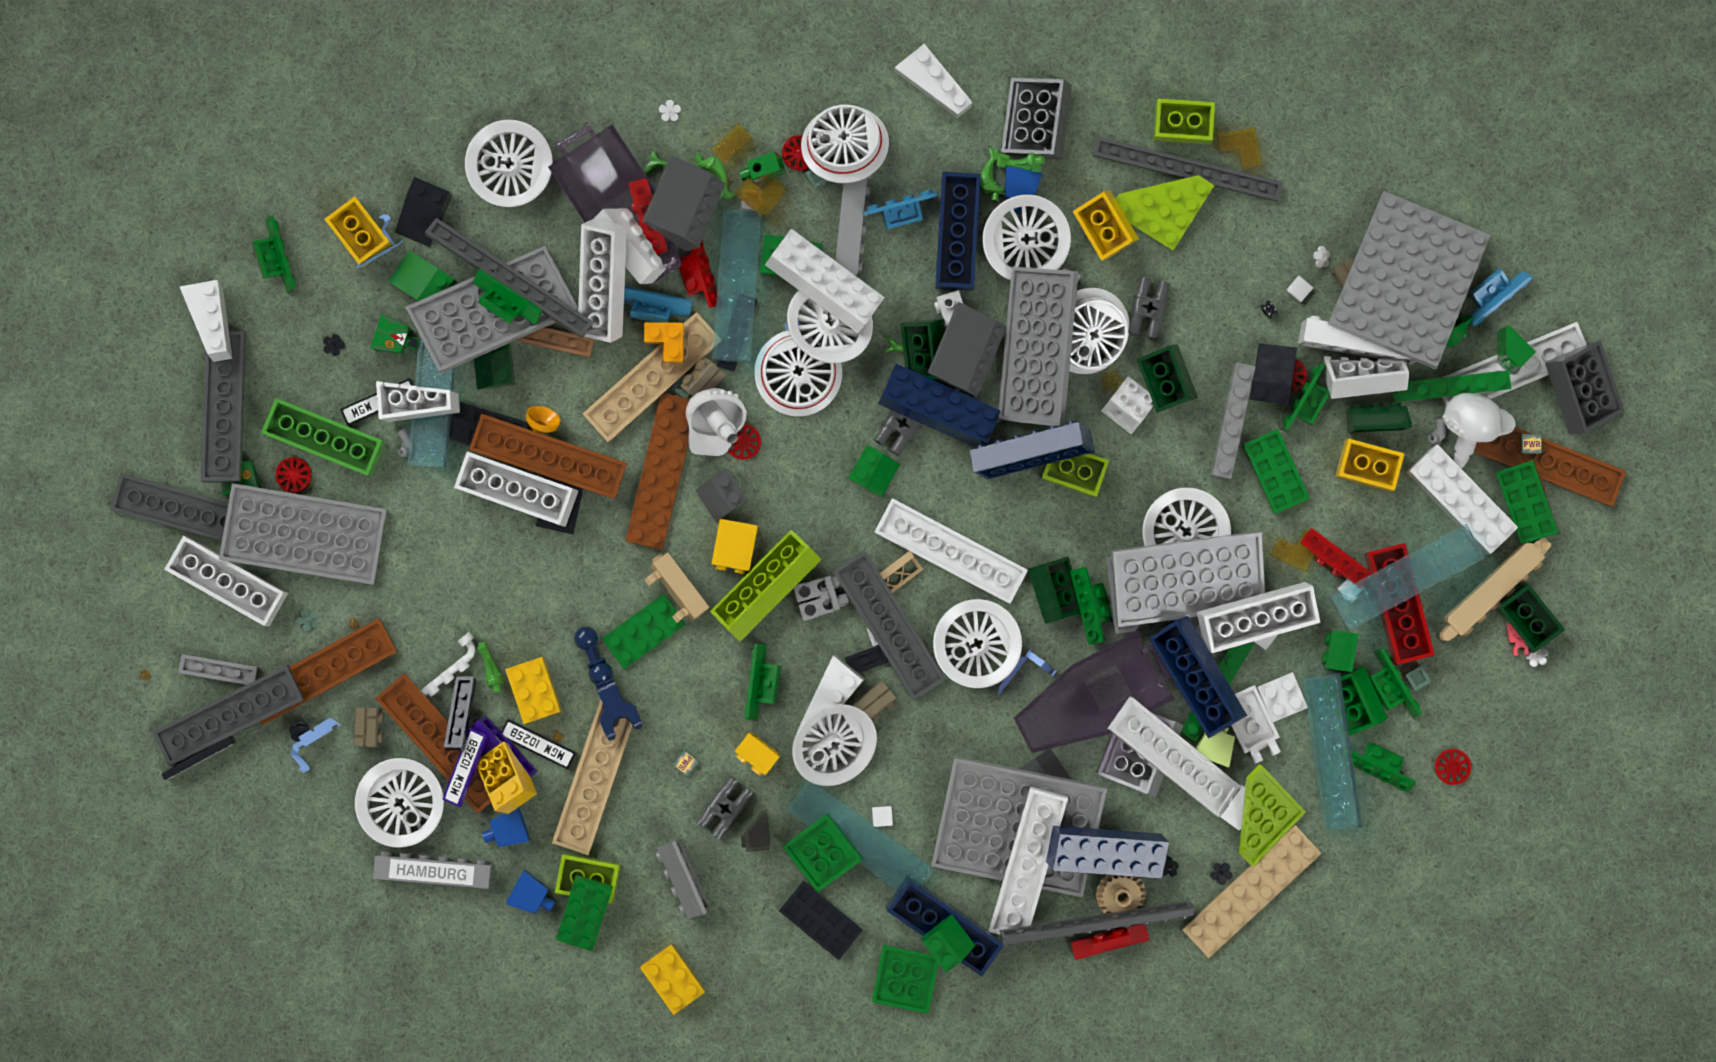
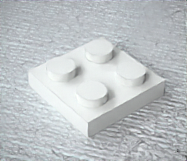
M1293 672L1257 687L1272 722L1308 708Z

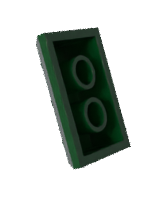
M928 319L900 323L905 368L927 378L938 379L927 372L946 331L945 320Z
M511 342L474 359L477 390L515 385Z
M1178 344L1169 345L1137 359L1157 413L1198 398Z
M1390 403V407H1382V404H1371L1370 408H1363V405H1351V408L1346 410L1348 433L1407 430L1412 427V422L1407 406H1401V403Z
M1069 557L1028 569L1045 624L1080 613L1070 573L1072 567Z
M1525 583L1498 606V609L1533 653L1565 631L1564 627L1528 583Z

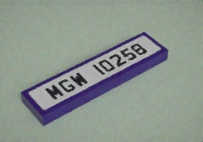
M469 728L465 750L459 754L442 800L457 807L462 806L489 735L474 728Z

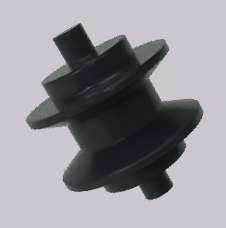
M296 721L289 727L291 739L295 742H300L301 740L298 737L309 731L308 724L304 721Z

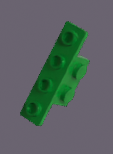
M269 216L265 223L270 238L256 240L252 244L263 279L281 275L286 292L289 293L295 288L296 280L294 275H291L289 269L290 261L284 253L285 245L278 233V222L274 220L273 216Z
M482 269L476 272L473 284L486 292L479 298L478 303L509 324L519 315L534 325L538 323L542 309Z
M1321 363L1319 366H1314L1310 373L1313 377L1309 383L1305 382L1301 389V392H1303L1300 399L1296 398L1291 406L1294 410L1290 416L1287 414L1282 422V425H1284L1282 431H1288L1295 417L1310 425L1315 421L1330 395L1329 390L1315 383L1326 364Z
M1087 567L1071 570L1070 573L1088 644L1104 642L1105 637L1101 622L1112 620L1104 584L1091 585Z
M755 643L752 650L753 659L749 671L748 697L744 709L745 720L757 721L759 702L777 703L781 666L765 664L766 644Z
M1384 648L1375 650L1374 653L1383 668L1369 676L1386 710H1391L1403 702L1412 718L1422 715L1420 705L1410 695L1411 690L1407 684L1403 683L1401 673L1392 664L1388 651L1384 650Z
M1370 741L1365 748L1363 756L1350 749H1346L1339 758L1345 764L1362 770L1365 774L1372 775L1382 782L1389 783L1401 791L1410 792L1416 785L1415 780L1400 774L1404 757Z

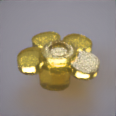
M1115 370L1110 372V376L1104 373L1101 378L1107 382L1102 384V388L1104 390L1110 388L1112 392H1116L1119 389L1118 385H1122L1123 378L1117 377L1118 372Z

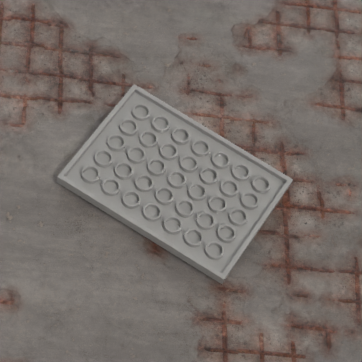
M1383 191L1328 325L1436 370L1490 235Z
M954 756L931 866L1003 881L1030 786L1068 796L1060 826L1094 829L1099 828L1107 787ZM1048 865L1042 889L1083 897L1088 873L1053 871Z

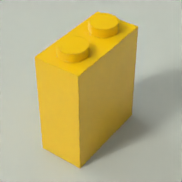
M720 519L711 563L716 565L715 569L726 571L727 568H732L734 573L745 574L746 571H750L758 526Z

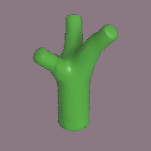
M886 334L885 338L891 344V347L885 349L884 352L899 351L904 353L903 345L894 341Z

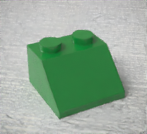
M1510 325L1497 331V359L1504 370L1513 372L1520 369L1536 353Z
M866 445L848 479L882 498L900 464L873 447Z
M1329 630V634L1326 633L1324 645H1327L1326 653L1323 652L1321 657V664H1324L1323 668L1352 672L1359 634Z
M952 914L921 937L923 944L945 973L962 962L975 946Z

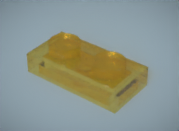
M738 123L711 150L726 164L752 139V136Z

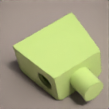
M1229 728L1209 739L1204 732L1195 749L1208 760L1229 767L1235 737L1227 734Z

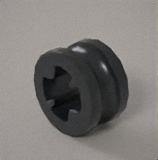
M1269 300L1266 301L1265 305H1260L1261 310L1268 319H1271L1273 314H1278L1277 309Z

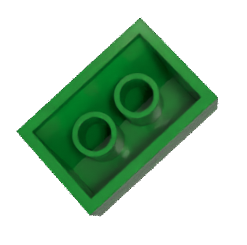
M1365 666L1323 683L1346 736L1377 726L1388 719Z

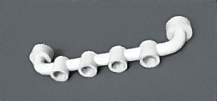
M470 632L458 640L462 647L464 645L467 646V653L421 690L425 696L428 694L430 697L440 690L438 686L441 683L448 684L455 678L453 674L456 671L463 672L470 666L468 662L475 654V645L472 641L474 636Z

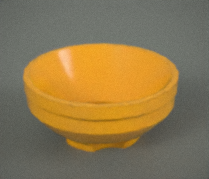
M532 406L526 412V421L534 432L547 434L557 430L560 425L561 419L559 415L547 407Z

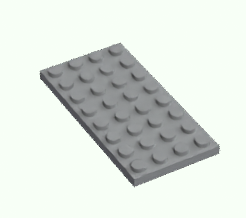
M545 246L506 263L578 311L576 302ZM475 277L405 307L439 374L555 323V321L541 313L539 321L535 325L521 315L510 324L478 303L479 298L486 292L473 284Z
M1012 267L999 403L1001 413L998 420L1064 426L1078 271Z
M232 483L219 560L374 585L387 509Z
M1260 531L1111 550L1117 627L1176 620L1185 616L1189 618L1198 617L1197 612L1265 593L1262 532Z

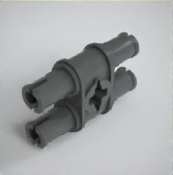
M1140 277L1138 290L1133 295L1134 301L1129 312L1131 320L1128 333L1139 335L1142 319L1146 318L1150 321L1146 338L1157 340L1160 326L1165 321L1166 306L1169 304L1167 295L1170 283L1159 281L1156 296L1150 298L1148 293L1151 279ZM1151 304V308H1154V310L1148 313L1147 309L1143 306Z
M891 410L886 419L882 421V428L874 438V441L883 446L891 433L897 434L898 438L890 452L899 457L906 445L913 441V437L919 428H922V424ZM904 421L905 425L900 428L899 424Z
M729 776L720 789L715 790L716 793L708 804H705L706 809L696 821L700 827L705 829L714 816L718 815L721 817V821L711 833L718 840L722 839L730 827L735 826V822L743 812L745 813V806L754 795L751 790L745 787L736 801H732L729 796L739 783L732 776ZM720 804H729L730 812L725 811L722 813Z

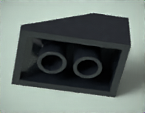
M414 177L407 192L395 233L430 247L433 240L425 235V231L436 218L442 221L452 194L447 190Z
M1259 343L1250 400L1290 405L1297 347Z

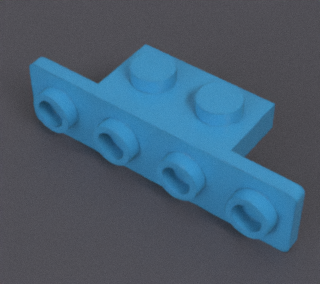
M931 190L921 192V196L917 198L913 194L903 197L902 202L897 203V200L894 199L885 202L886 206L879 207V204L868 206V211H864L863 215L881 211L886 229L923 220L918 201L936 197L939 194L938 192L932 193Z
M1496 270L1470 292L1478 306L1477 309L1469 314L1474 317L1470 324L1476 326L1482 323L1484 318L1490 313L1495 312L1505 301L1511 299L1518 290L1526 287L1533 277L1522 271L1509 281L1503 270Z
M624 286V303L633 305L630 317L656 323H668L671 314L690 317L692 300Z

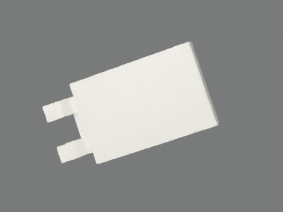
M1254 685L1236 693L1237 699L1248 716L1231 727L1244 754L1250 752L1256 764L1263 761L1259 750L1267 746L1272 756L1280 753L1281 751L1275 742L1276 739L1280 738L1256 686Z

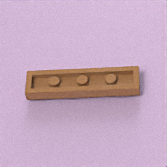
M544 327L515 341L591 358L595 339L588 337L581 339L575 334Z

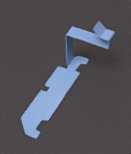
M383 214L379 218L384 219L385 223L382 227V231L391 241L393 246L375 255L374 257L366 260L361 265H357L356 268H361L362 266L377 259V257H380L388 253L394 247L398 246L403 242L402 240L397 245H395L390 236L385 231V228L388 226L391 220L388 214Z
M1030 649L1025 657L1022 656L1019 659L1014 670L1001 683L998 694L1002 693L1027 657L1048 674L1052 667L1032 653L1033 650ZM1055 670L1051 676L1053 677L1057 671Z
M328 718L313 728L315 731L309 730L298 737L301 741L293 745L291 756L299 764V770L303 774L309 771L310 767L297 753L300 751L299 747L302 745L308 746L332 731L333 726L336 724L340 726L341 724Z

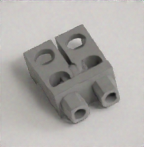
M828 576L796 585L793 588L797 603L816 598V600L798 605L803 622L840 610V607L849 603L846 593L839 596L835 594L834 589L842 587L837 577L831 578Z

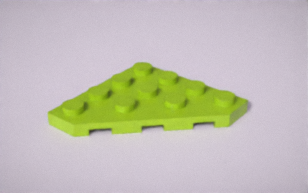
M1197 175L1120 193L1116 200L1131 225L1171 250H1174L1215 185Z
M1260 764L1246 778L1239 855L1253 868L1306 813Z

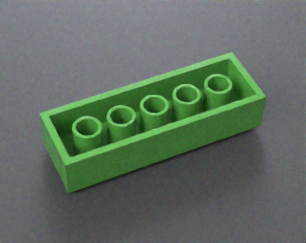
M275 398L261 434L369 477L373 476L386 444L381 439L278 398Z

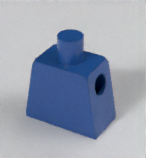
M1007 166L1005 171V200L1019 195H1035L1042 173ZM1022 207L1014 208L1015 213L1021 214Z
M519 807L509 814L503 813L489 821L492 829L482 832L485 843L496 840L498 847L531 840Z
M524 870L506 904L536 914L540 907L551 911L556 901L546 896L550 889L530 872Z

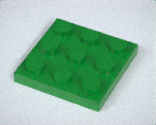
M826 813L782 846L817 892L863 860L862 855L829 813Z
M883 944L871 1002L928 1014L938 962L929 953Z

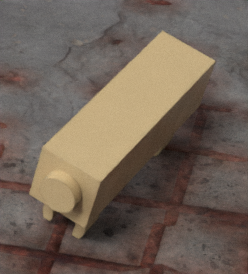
M660 553L652 559L653 564L650 566V569L653 573L644 581L648 586L658 579L681 608L672 617L676 623L686 616L692 622L710 608L669 553L665 555Z

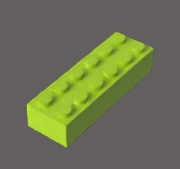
M790 530L710 612L741 642L822 559L796 533Z

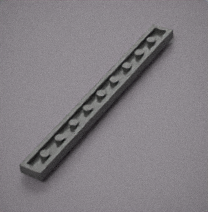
M1099 136L1097 137L1093 152L1094 157L1183 179L1199 175L1216 187L1276 202L1279 201L1283 184L1280 181Z
M438 218L425 231L426 236L477 270L482 269L542 309L543 314L581 339L593 326V321Z
M1190 901L999 931L1003 945L1013 946L1019 942L1032 943L1039 939L1051 940L1058 936L1070 937L1077 933L1090 934L1097 930L1109 931L1116 927L1128 928L1135 924L1147 925L1154 921L1166 922L1174 918L1186 919L1194 915V908Z

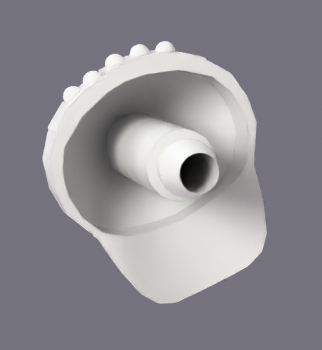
M711 388L698 392L690 398L685 415L689 425L688 439L689 448L692 453L720 456L725 454L731 444L737 441V432L744 426L747 413L744 404L738 398V394H733L732 391H725L719 388Z
M1462 393L1454 396L1447 404L1442 416L1448 428L1458 435L1455 444L1454 462L1460 468L1465 466L1470 458L1469 456L1473 454L1477 442L1493 441L1498 436L1511 433L1515 428V420L1506 410L1499 409V406L1490 398L1472 393Z

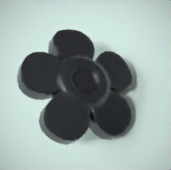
M337 334L332 335L331 338L327 336L323 339V343L327 345L323 350L327 354L332 351L333 356H338L340 354L339 349H343L345 343L339 341L340 336Z
M1166 856L1163 875L1169 874L1171 877L1177 875L1176 869H1178L1179 865L1176 861L1172 862L1170 856Z
M1215 863L1213 865L1215 871H1212L1210 876L1213 880L1217 879L1218 884H1224L1225 878H1232V872L1228 871L1230 869L1229 864L1223 863L1220 865Z

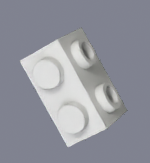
M959 290L938 296L936 298L937 302L934 303L937 314L941 313L942 319L945 320V329L949 324L957 303H963Z

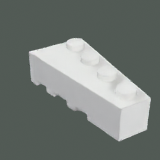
M925 44L894 68L896 74L915 86L954 117L958 118L972 107V101Z
M628 208L602 209L594 218L600 221L627 226L625 267L639 284L653 283L666 270L661 258L655 253L652 244L647 240L642 228L637 224Z
M213 280L181 286V292L208 356L213 362L232 359L224 292L219 281Z
M1324 356V364L1326 365L1323 369V376L1331 399L1408 389L1409 371L1405 360L1379 359L1378 362L1368 360V358H1361L1360 361L1349 360V357H1341V360H1331V357Z
M376 381L380 420L393 422L460 413L458 393L453 391Z
M836 654L833 655L802 722L812 712L822 707L844 705L865 679ZM823 717L820 720L824 727H826V720ZM817 722L812 725V727L822 732ZM808 730V732L806 733V734H808V735H816V734L810 732L809 730Z

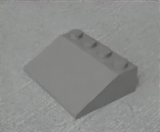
M1152 713L1180 736L1183 725ZM1113 733L1097 775L1156 797L1164 774Z
M680 838L658 846V851L655 852L660 863H664L666 869L663 872L667 880L671 879L674 886L671 890L674 897L679 898L681 902L679 908L682 915H686L690 919L706 914L710 909Z

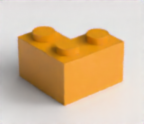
M644 323L645 344L664 345L663 361L665 364H684V324Z

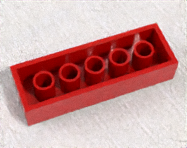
M1406 543L1364 553L1368 570L1373 573L1371 582L1393 665L1434 656L1435 653Z

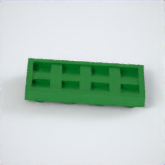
M1279 429L1243 444V448L1273 514H1277L1310 499Z
M1534 460L1496 471L1512 521L1518 527L1516 532L1520 544L1559 533Z
M662 594L601 639L622 668L626 669L683 628L686 623L683 619L678 623L675 622L672 617L677 611L666 595Z
M576 875L556 940L593 951L613 886Z

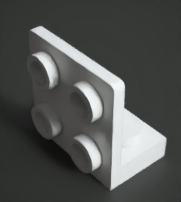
M1127 377L1101 412L1132 434L1154 404L1149 392L1130 377Z

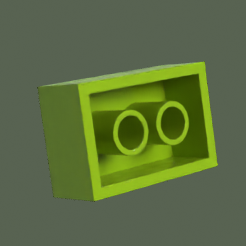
M1158 98L1155 103L1153 141L1210 145L1213 141L1215 102Z
M1086 454L1045 465L1041 480L1096 498L1109 460L1092 454Z
M564 853L561 857L555 893L569 896L575 877L579 875L613 886L608 902L612 904L615 899L621 864Z

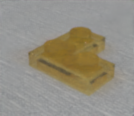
M1256 128L1217 134L1220 154L1239 151L1242 169L1262 165Z
M747 178L735 194L764 219L786 194L788 189L773 178L762 190Z
M1303 529L1296 545L1279 537L1270 555L1305 572L1314 555L1300 544L1308 530Z

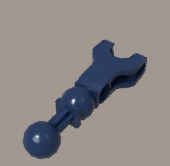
M588 626L579 628L574 635V642L578 648L585 650L590 663L587 664L589 669L588 675L591 682L595 684L604 706L600 723L607 740L612 741L615 739L616 735L613 726L618 719H628L634 729L642 728V722L636 707L622 700L612 677L613 671L611 666L606 663L605 658H600L596 648L598 643L597 632Z

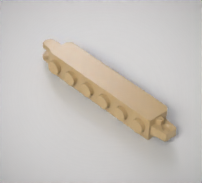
M1544 537L1538 539L1533 544H1522L1445 616L1447 626L1439 633L1440 640L1447 642L1456 635L1467 636L1473 630L1472 626L1476 622L1481 623L1487 617L1486 613L1490 609H1496L1501 604L1500 600L1504 596L1508 597L1515 591L1514 586L1518 583L1522 584L1529 578L1527 574L1530 571H1536L1543 565L1541 561L1545 558L1544 554L1551 547L1550 542Z

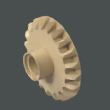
M1106 875L1097 887V904L1104 914L1138 909V906L1143 907L1146 900L1144 883L1139 877ZM1126 893V897L1123 900L1118 899L1119 894Z

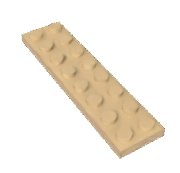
M697 312L684 323V364H665L663 361L664 345H659L583 413L586 419L608 443L671 388L682 376L690 371L698 361L702 360L722 342L720 337Z
M601 699L552 841L553 844L585 855L590 854L633 727L628 719H618L613 726L616 735L615 739L608 741L600 723L601 715L604 712Z
M1293 825L1254 868L1249 866L1182 930L1210 958L1322 853L1296 825Z

